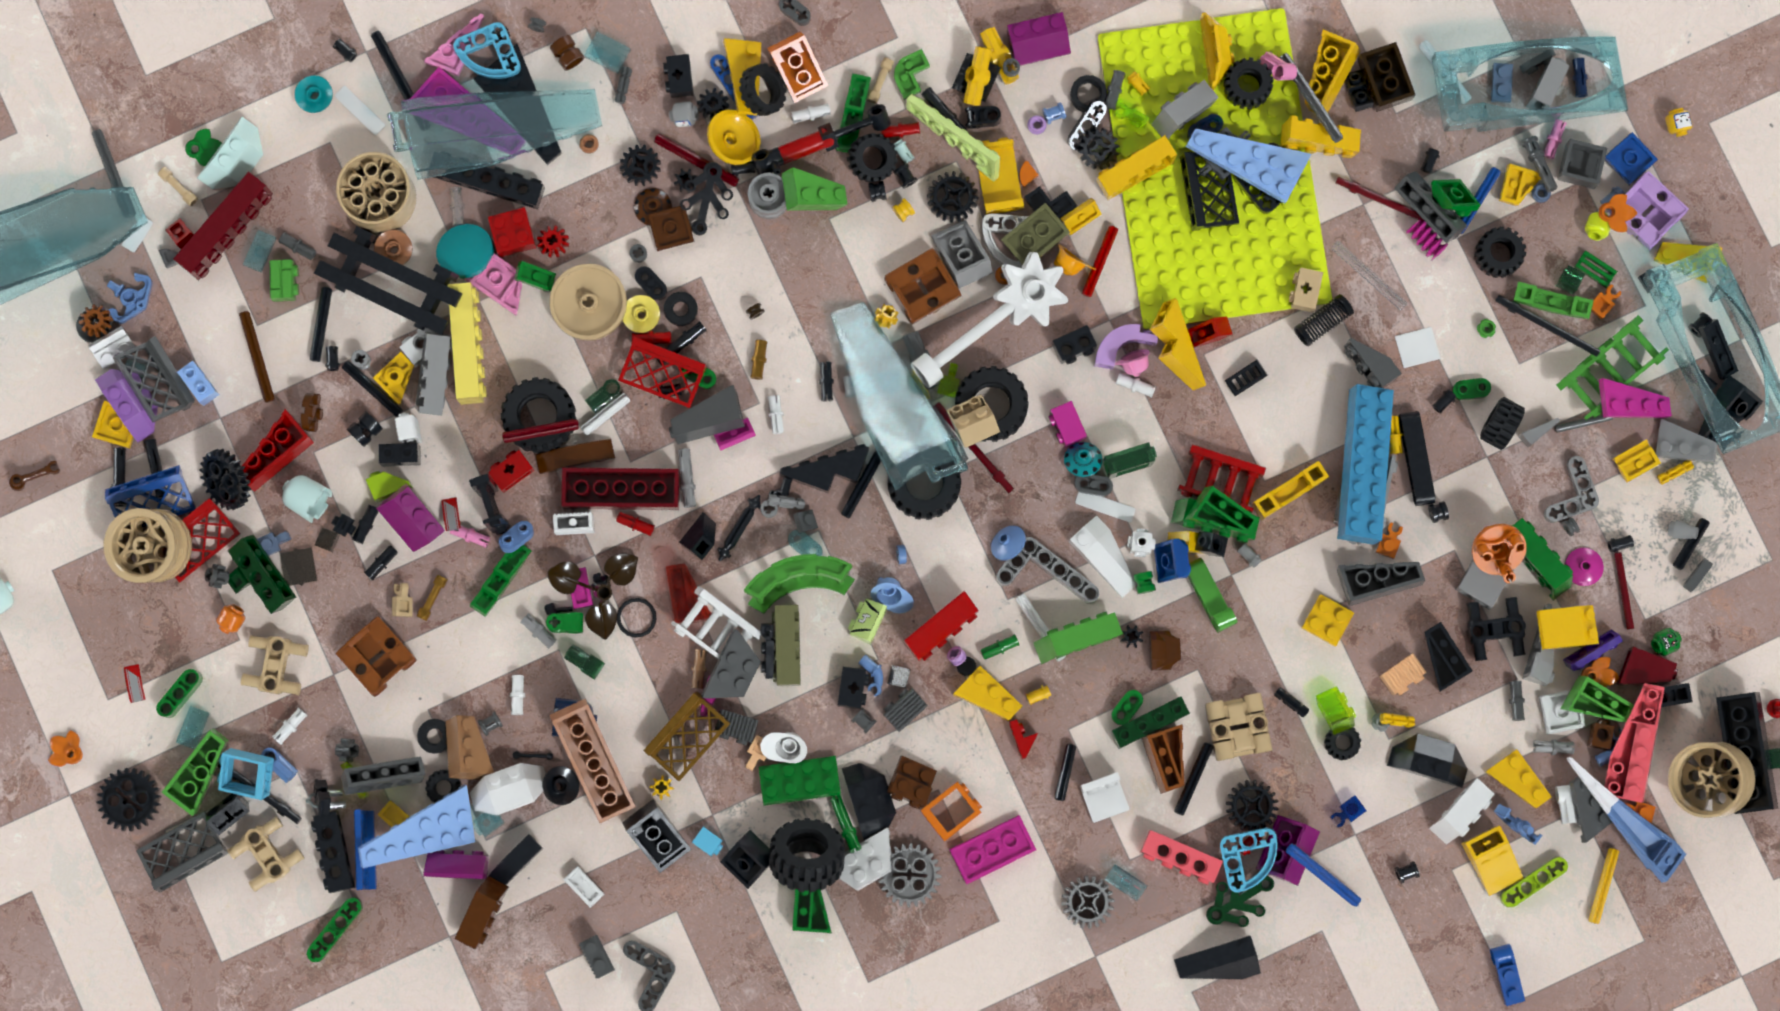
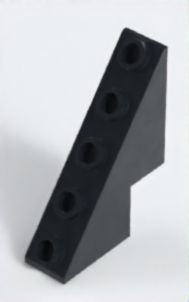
M861 444L855 446V450L847 452V449L836 452V455L832 457L823 455L818 457V461L810 463V460L800 462L798 467L786 466L780 469L781 472L779 474L781 477L789 478L797 483L829 493L835 476L857 484L869 452V447Z

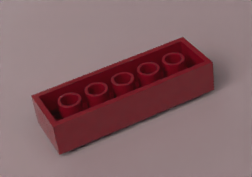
M248 171L173 259L198 281L201 278H205L210 271L209 268L220 261L222 258L221 254L226 249L228 250L235 242L234 239L238 234L244 233L247 229L246 225L250 220L257 218L262 206L269 204L273 193L263 182Z
M562 468L561 507L563 509L679 510V469Z

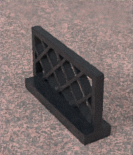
M1184 152L1180 156V163L1192 231L1239 224L1231 174L1226 177V182L1222 185L1215 179L1216 173L1213 177L1207 173L1205 177L1210 182L1204 187L1198 180L1204 171L1197 174V171L1201 168L1195 163V158L1201 156L1197 153ZM1212 182L1221 188L1216 196L1207 189ZM1222 191L1229 194L1230 200L1227 204L1218 198ZM1204 193L1213 198L1209 206L1202 202L1201 197ZM1215 201L1224 207L1220 214L1210 208ZM1226 209L1232 213L1233 220L1227 221L1221 216ZM1207 211L1217 217L1214 222L1206 223L1205 214Z

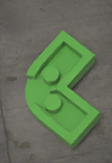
M922 49L903 57L895 67L894 80L904 100L911 94L916 95L921 92L914 75L930 68V64Z

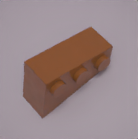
M1183 724L1141 738L1160 794L1184 786Z

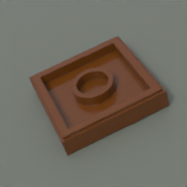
M680 206L648 214L657 251L694 242L687 212L682 210Z

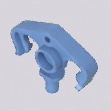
M134 273V279L137 282H145V286L139 291L133 288L125 289V285H118L112 280L107 284V287L114 291L116 297L120 296L121 303L126 306L123 316H119L117 314L118 311L114 308L108 309L110 315L118 324H124L146 310L153 285L149 276Z
M1499 804L1494 813L1512 830L1536 845L1542 835L1534 834V828L1531 827L1528 821L1521 820L1518 817L1514 818L1509 814L1511 808Z

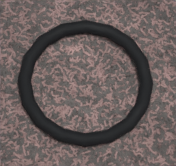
M631 598L625 601L617 613V624L620 630L633 638L649 634L655 627L657 620L653 605L641 598ZM632 602L644 603L652 612L653 620L651 626L642 633L634 634L628 632L621 623L622 610Z

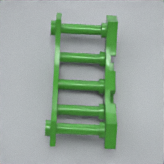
M1639 315L1598 348L1601 350L1598 357L1590 354L1571 373L1567 374L1556 384L1560 391L1565 387L1572 388L1591 410L1584 417L1586 420L1591 416L1596 418L1602 413V404L1600 402L1596 405L1578 385L1576 378L1579 375L1584 377L1600 395L1599 382L1589 372L1590 369L1588 368L1595 361L1597 364L1600 363L1616 382L1628 385L1652 364L1658 365L1666 358L1664 354L1669 349L1666 347L1661 352H1658L1640 332L1638 325L1644 320ZM1626 335H1633L1653 357L1645 365L1642 366L1622 344V339ZM1612 347L1617 349L1636 370L1627 380H1624L1606 359L1605 353Z
M803 554L773 563L771 567L758 573L746 586L744 592L752 597L748 605L765 614L777 600L800 589L824 588L845 596L855 579L848 576L852 564L832 556Z

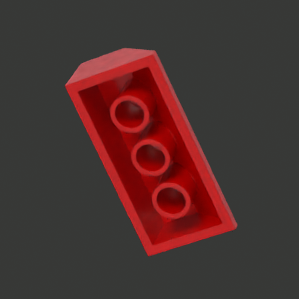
M963 591L906 638L904 645L918 661L921 659L926 661L933 655L931 652L936 647L942 648L948 642L946 639L950 635L955 637L963 630L962 625L966 622L970 624L978 618L976 614L979 610L967 593Z

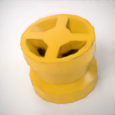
M905 198L901 200L900 204L892 206L894 213L902 222L906 221V217L915 214L914 209Z

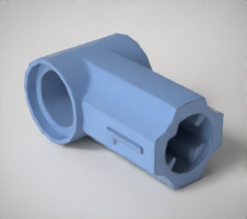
M273 748L264 749L261 753L263 756H267L270 752L275 754L273 771L285 783L292 780L298 770L278 750Z

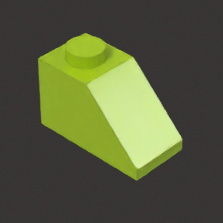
M373 472L366 479L372 496L377 503L390 497L404 484L413 488L409 481L386 472Z

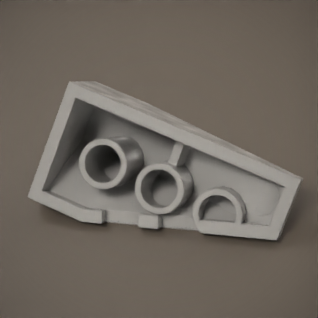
M1545 605L1543 610L1552 609V605ZM1538 626L1522 679L1546 686L1549 682L1552 683L1555 675L1553 671L1554 652L1553 649L1542 650Z

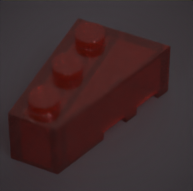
M685 563L665 566L664 568L672 620L679 625L697 603V598L699 597L694 593L697 586ZM703 606L692 623L707 621L712 614L707 606Z

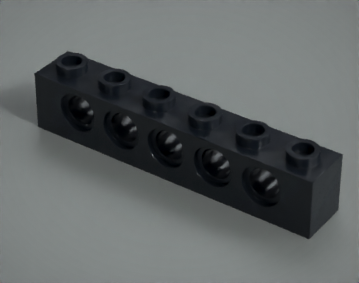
M444 150L433 152L427 170L430 177L537 210L545 191L544 185L541 184L542 181L531 178L528 180L523 178V175L515 172L508 174L502 168L494 167L492 169L480 161H476V163L469 162V159L464 156L456 158ZM455 164L454 170L447 171V165ZM472 169L473 174L471 176H464L466 170ZM491 175L492 178L489 182H483V176ZM504 180L510 181L509 186L506 188L500 187L501 182ZM527 186L528 190L526 193L521 194L518 192L519 188Z

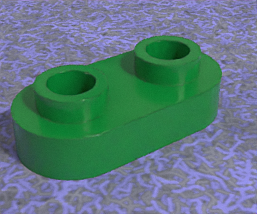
M706 368L699 387L711 389L715 386L717 378L712 370ZM692 373L685 374L684 376L686 380L695 383L699 374ZM705 377L711 378L709 383L703 381Z
M1484 378L1461 380L1454 384L1452 392L1456 395V399L1460 401L1484 398L1491 392V384ZM1480 384L1484 385V391L1479 389ZM1460 387H1464L1466 392H1460Z
M1128 691L1113 709L1111 718L1115 724L1124 725L1128 723L1143 703V696L1139 691ZM1130 697L1136 698L1135 704L1130 703ZM1118 712L1124 713L1123 719L1118 718Z

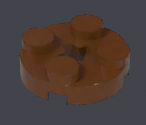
M306 393L303 398L302 407H305L304 413H301V426L303 430L308 432H317L318 420L323 418V409H320V394Z

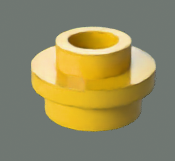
M390 367L385 372V381L391 386H397L402 383L404 373L398 367ZM392 373L398 374L396 380L391 379L390 375Z

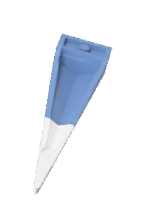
M1566 758L1644 866L1650 869L1662 883L1667 882L1687 854L1675 840L1617 798L1573 758Z

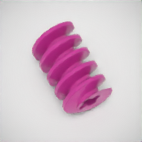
M1419 220L1406 233L1413 232L1411 239L1418 238L1416 245L1423 244L1421 251L1428 250L1426 257L1433 256V260L1447 248L1448 243L1441 245L1443 239H1436L1437 233H1431L1432 228L1430 226L1426 227V221Z

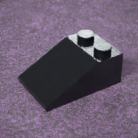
M654 799L622 822L626 832L660 873L691 850L690 846Z

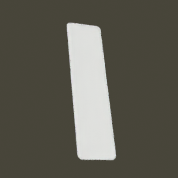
M343 86L335 94V97L374 135H377L385 127V124L346 86Z
M1078 492L1075 501L1078 505L1127 522H1132L1136 510L1133 507L1101 496Z

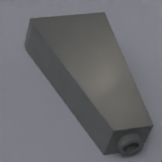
M734 385L723 389L670 419L672 427H669L671 438H675L678 444L745 427L738 393Z

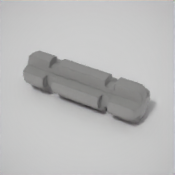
M769 495L767 500L768 505L774 507L778 505V507L794 509L795 507L796 510H803L805 506L804 499L800 498L794 500L793 497Z

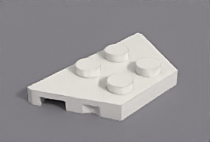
M886 828L860 843L862 848L857 852L856 849H854V853H850L849 850L846 851L844 869L839 879L859 891L892 871L890 861V830Z

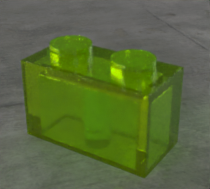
M1337 686L1316 695L1317 706L1333 735L1355 726V711L1352 706L1348 707L1345 693H1340Z

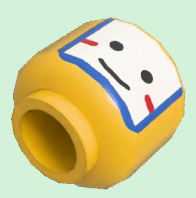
M1684 108L1671 110L1669 115L1665 117L1668 132L1676 134V137L1688 135L1687 131L1693 127L1690 113L1684 110Z

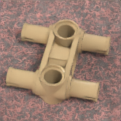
M250 635L248 647L265 649L266 654L262 674L255 676L243 673L241 685L255 687L261 692L279 695L284 692L299 695L301 683L285 681L284 675L288 656L293 654L307 657L309 645L292 643V640L270 636L264 638ZM278 641L283 643V648L280 651H276L274 648L275 643ZM274 679L275 687L268 689L267 682Z
M277 816L263 826L258 825L248 830L242 836L241 841L227 849L232 859H236V857L247 850L251 851L263 869V873L248 882L254 892L269 882L274 883L290 872L292 866L305 859L298 848L285 858L281 857L270 841L269 835L283 827L282 822ZM255 832L259 834V841L257 843L251 841V835ZM275 865H279L281 868V872L277 876L272 872Z

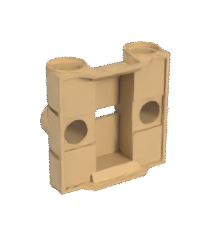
M1261 693L1250 694L1240 699L1225 702L1220 700L1206 703L1205 709L1216 761L1273 750ZM1255 718L1263 721L1262 728L1258 729L1254 726L1253 721ZM1248 724V728L1230 730V726ZM1216 726L1224 727L1225 733L1223 736L1216 734Z

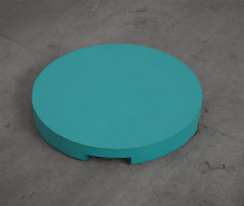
M462 224L448 230L439 240L436 249L439 265L456 273L460 279L471 278L483 272L494 254V245L489 234L483 228L473 224Z

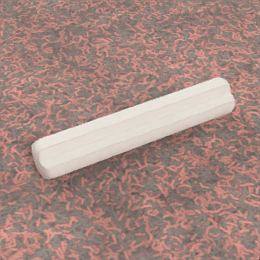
M625 393L619 395L580 427L586 435L592 433L630 402L629 397Z

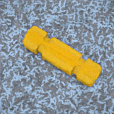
M1686 460L1682 465L1679 464L1667 470L1666 473L1663 472L1658 475L1657 479L1663 485L1669 482V480L1684 474L1685 471L1692 470L1694 465L1691 460Z
M1383 713L1379 716L1381 724L1402 727L1404 725V727L1409 728L1415 725V718L1413 716L1406 717L1405 715H1391L1390 713Z

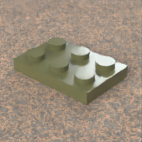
M1044 203L1003 237L1001 241L1023 266L1029 252H1036L1039 258L1065 238L1070 231L1049 206Z

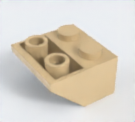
M982 395L972 397L970 400L946 410L964 448L1000 432L995 416Z

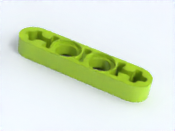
M1561 857L1551 859L1505 890L1500 897L1501 903L1506 907L1517 906L1563 875L1568 869L1567 861ZM1555 861L1558 863L1562 862V870H1554L1552 872L1554 876L1552 877L1551 872L1546 867L1548 866L1549 869H1552L1556 866ZM1540 871H1544L1547 874V880L1543 883L1537 879V874ZM1524 882H1528L1531 885L1529 893H1523L1521 890V885ZM1514 888H1516L1522 898L1520 899L1519 896L1513 898V903L1506 902L1507 894H1515Z

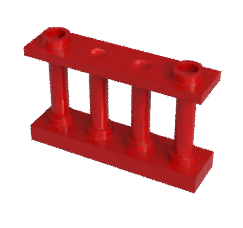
M1192 444L1188 455H1192L1193 462L1185 486H1178L1177 491L1181 492L1180 495L1188 498L1192 496L1199 497L1202 491L1192 488L1200 462L1204 459L1211 461L1210 464L1212 465L1205 487L1214 485L1219 467L1222 465L1229 467L1230 473L1223 492L1229 498L1237 473H1240V471L1248 473L1241 503L1238 504L1252 513L1254 508L1248 506L1256 479L1264 476L1266 468Z

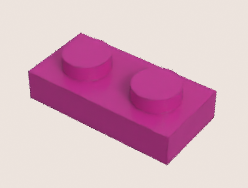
M748 417L743 419L745 427L714 435L720 451L756 436Z
M586 567L579 568L581 576L578 581L589 585ZM576 584V589L571 594L574 609L593 606L591 590Z

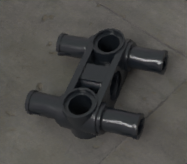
M1517 597L1505 599L1508 613L1506 618L1490 620L1481 619L1479 602L1467 603L1469 614L1467 636L1471 644H1473L1475 661L1487 660L1486 641L1504 638L1512 640L1513 657L1526 655L1523 642L1526 624L1523 616L1519 614ZM1512 622L1519 624L1520 629L1518 632L1512 630ZM1474 627L1481 629L1480 637L1473 634Z

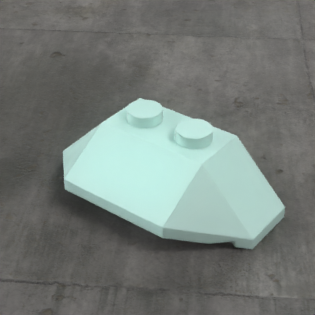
M241 117L197 179L211 189L236 186L248 171H252L263 156L258 128Z

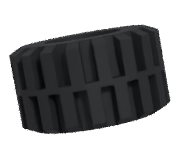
M1249 57V60L1242 58L1240 62L1237 60L1229 68L1224 81V93L1228 95L1227 99L1229 101H1233L1232 104L1235 107L1238 104L1240 109L1247 107L1250 110L1254 106L1257 108L1261 103L1264 104L1269 97L1274 81L1273 77H1271L1272 71L1271 69L1267 70L1268 65L1266 63L1262 65L1259 59L1253 61L1254 58ZM1243 75L1253 76L1259 83V89L1255 92L1242 90L1238 85V78Z
M871 133L857 138L851 144V149L848 150L849 157H847V161L850 163L848 165L849 169L853 170L852 174L854 176H858V179L865 180V182H876L886 179L896 169L895 163H898V158H896L898 152L894 149V143H891L890 139L883 137L882 134ZM868 147H876L881 152L882 163L877 169H870L864 164L863 153Z
M1495 227L1487 231L1478 241L1475 247L1476 252L1474 253L1475 257H1477L1476 264L1481 265L1479 268L1481 271H1487L1486 275L1492 274L1493 278H1498L1499 276L1504 278L1507 275L1513 274L1523 264L1524 257L1526 256L1524 251L1526 244L1522 243L1524 240L1522 236L1520 238L1517 236L1519 234L1517 231L1513 233L1511 232L1512 228L1504 229V227H1499L1496 229ZM1494 243L1504 244L1510 251V259L1506 262L1494 259L1490 251L1491 245Z
M1506 397L1501 398L1484 424L1480 439L1500 450L1504 449L1519 427L1525 413V408Z

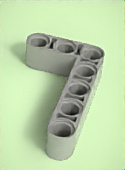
M1026 537V542H1031L1034 545V549L1029 552L1023 548L1016 556L1022 560V565L1015 567L1011 562L1012 559L1006 560L996 575L997 583L1002 587H1007L1012 584L1025 565L1031 560L1084 602L1091 604L1099 597V589L1093 583L1032 537ZM1039 555H1048L1049 562L1041 563ZM1062 566L1065 573L1057 575L1054 572V567ZM1001 573H1008L1010 580L1008 582L1001 581ZM1071 578H1078L1080 585L1078 587L1071 586L1069 582ZM1087 589L1094 590L1095 597L1093 599L1085 596Z

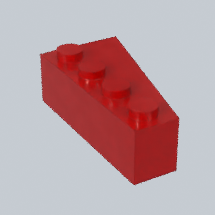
M286 409L282 412L280 419L272 425L267 436L259 442V446L254 453L252 452L242 465L245 466L244 473L249 474L246 476V479L251 481L247 486L254 492L314 443Z

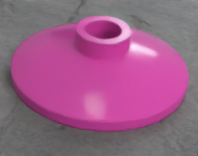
M1578 548L1572 551L1565 561V564L1573 571L1572 582L1576 585L1590 586L1596 583L1603 574V561L1600 555L1590 548ZM1583 563H1587L1589 565V568L1587 570L1583 568Z

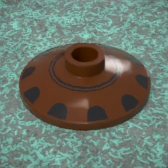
M649 188L642 191L634 202L636 217L643 224L649 226L648 214L672 208L669 196L657 188ZM653 202L656 204V207L650 208L649 204Z

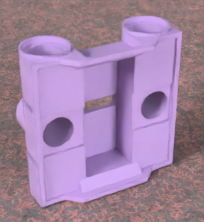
M1649 171L1645 172L1626 193V204L1632 206L1637 211V215L1634 218L1626 221L1627 233L1635 237L1639 236L1637 239L1648 250H1651L1661 240V237L1688 212L1689 208ZM1657 194L1663 195L1665 201H1659ZM1652 205L1654 209L1644 218L1641 214ZM1631 221H1636L1639 228H1633Z

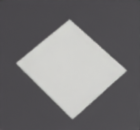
M1432 327L1395 336L1404 368L1441 359Z

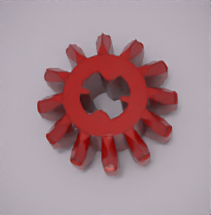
M557 225L554 226L553 230H551L550 226H547L548 232L541 230L540 233L543 237H537V240L541 242L537 244V247L542 249L541 253L543 255L548 252V257L552 258L553 253H555L558 258L560 257L559 251L564 254L566 253L563 247H569V243L566 242L569 236L564 235L565 230L563 228L558 231ZM553 238H555L557 242H554L553 245H551L549 241H552Z

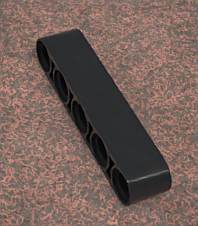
M1419 411L1401 413L1398 416L1401 434H1403L1402 442L1415 506L1435 503V492Z

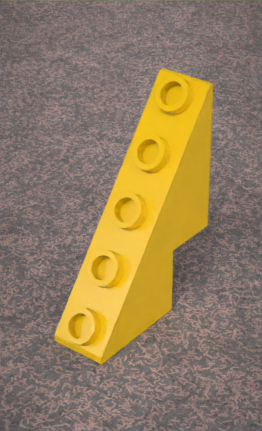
M1174 298L1164 302L1150 328L1165 344L1158 359L1192 390L1206 386L1178 300Z

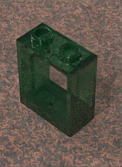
M1148 442L1106 455L1102 462L1107 477L1112 479L1152 466L1157 454L1154 446L1151 447Z

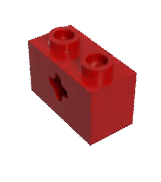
M513 450L508 453L506 460L501 463L496 462L490 467L491 470L488 472L503 493L535 471L520 450ZM508 466L513 468L514 472L512 474L508 472Z

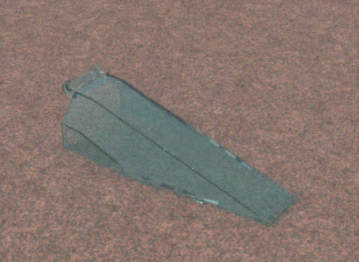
M595 89L484 92L418 97L402 100L401 112H390L387 114L393 133L394 152L410 150L417 180L493 166L515 158L522 153L532 152L533 149L548 146L558 140H565L573 135H579L602 126ZM404 119L408 139L406 143H402L398 120Z
M862 302L832 312L830 316L837 339L840 342L841 352L844 353L847 371L849 370L851 385L857 395L856 401L862 421L895 490H899L909 480L925 471L932 483L938 482L940 478L951 474L967 471L968 465L966 461L969 458L960 440L929 399L878 322L874 321L875 318L865 303ZM951 461L955 463V465L940 471L935 470V467Z

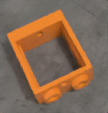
M958 781L920 810L944 842L982 813L979 810L982 806L975 798L972 800L969 797V789L964 783L959 784ZM957 789L974 813L947 832L930 809Z

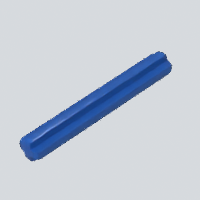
M1495 167L1491 168L1474 195L1480 205L1501 173ZM1472 211L1468 217H1461L1467 227L1477 211Z

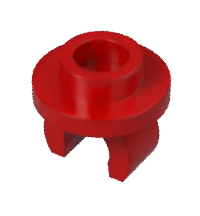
M1773 699L1767 704V713L1772 718H1780V699Z

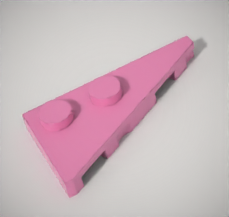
M480 13L477 17L470 20L466 27L456 32L448 39L447 43L442 44L433 55L427 57L424 61L425 64L435 68L440 67L443 71L459 77L464 63L454 50V41L461 36L480 29L484 15ZM471 38L468 39L470 41V43L464 44L463 42H461L460 47H458V49L461 48L462 51L466 50V45L471 44L472 46L473 43L471 41Z

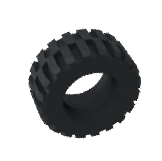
M991 366V368L981 367L980 370L972 371L968 377L962 380L961 385L957 389L955 405L970 400L981 389L986 387H996L1003 390L1009 398V411L1005 417L996 421L1000 432L982 440L984 442L986 440L998 442L1000 439L1005 440L1010 435H1014L1024 423L1029 405L1027 390L1024 389L1023 382L1019 381L1014 373H1009L1008 369H998L997 366Z
M534 377L529 381L525 379L521 381L522 384L514 385L512 387L513 390L506 394V400L502 402L501 406L502 413H500L505 432L525 428L521 422V411L529 401L537 398L547 399L555 406L557 412L555 422L576 419V409L568 392L557 382H552L547 378L539 379L538 377ZM573 431L530 438L513 443L527 452L532 451L539 454L540 452H548L551 449L560 448L563 442L566 443L569 440L568 436Z
M922 444V446L914 445L908 450H903L894 459L888 474V491L892 502L895 503L898 510L903 511L908 517L912 516L918 520H931L933 517L938 518L946 511L948 512L953 504L956 503L961 488V472L955 459L951 458L946 450L943 451L935 445L934 447L928 446V444ZM922 464L935 467L940 472L943 480L941 491L934 498L928 500L915 498L910 494L906 486L908 473L914 467Z
M804 818V820L795 819L792 823L787 822L783 825V828L780 827L775 831L770 843L769 866L774 878L778 879V882L783 886L787 885V888L791 890L797 889L798 892H815L817 889H820V891L826 889L827 885L830 887L840 878L844 869L845 844L843 837L835 828H831L830 824L827 822L822 823L818 819H815V821L810 820V818ZM807 851L816 853L820 856L812 859H804L797 857L794 854Z

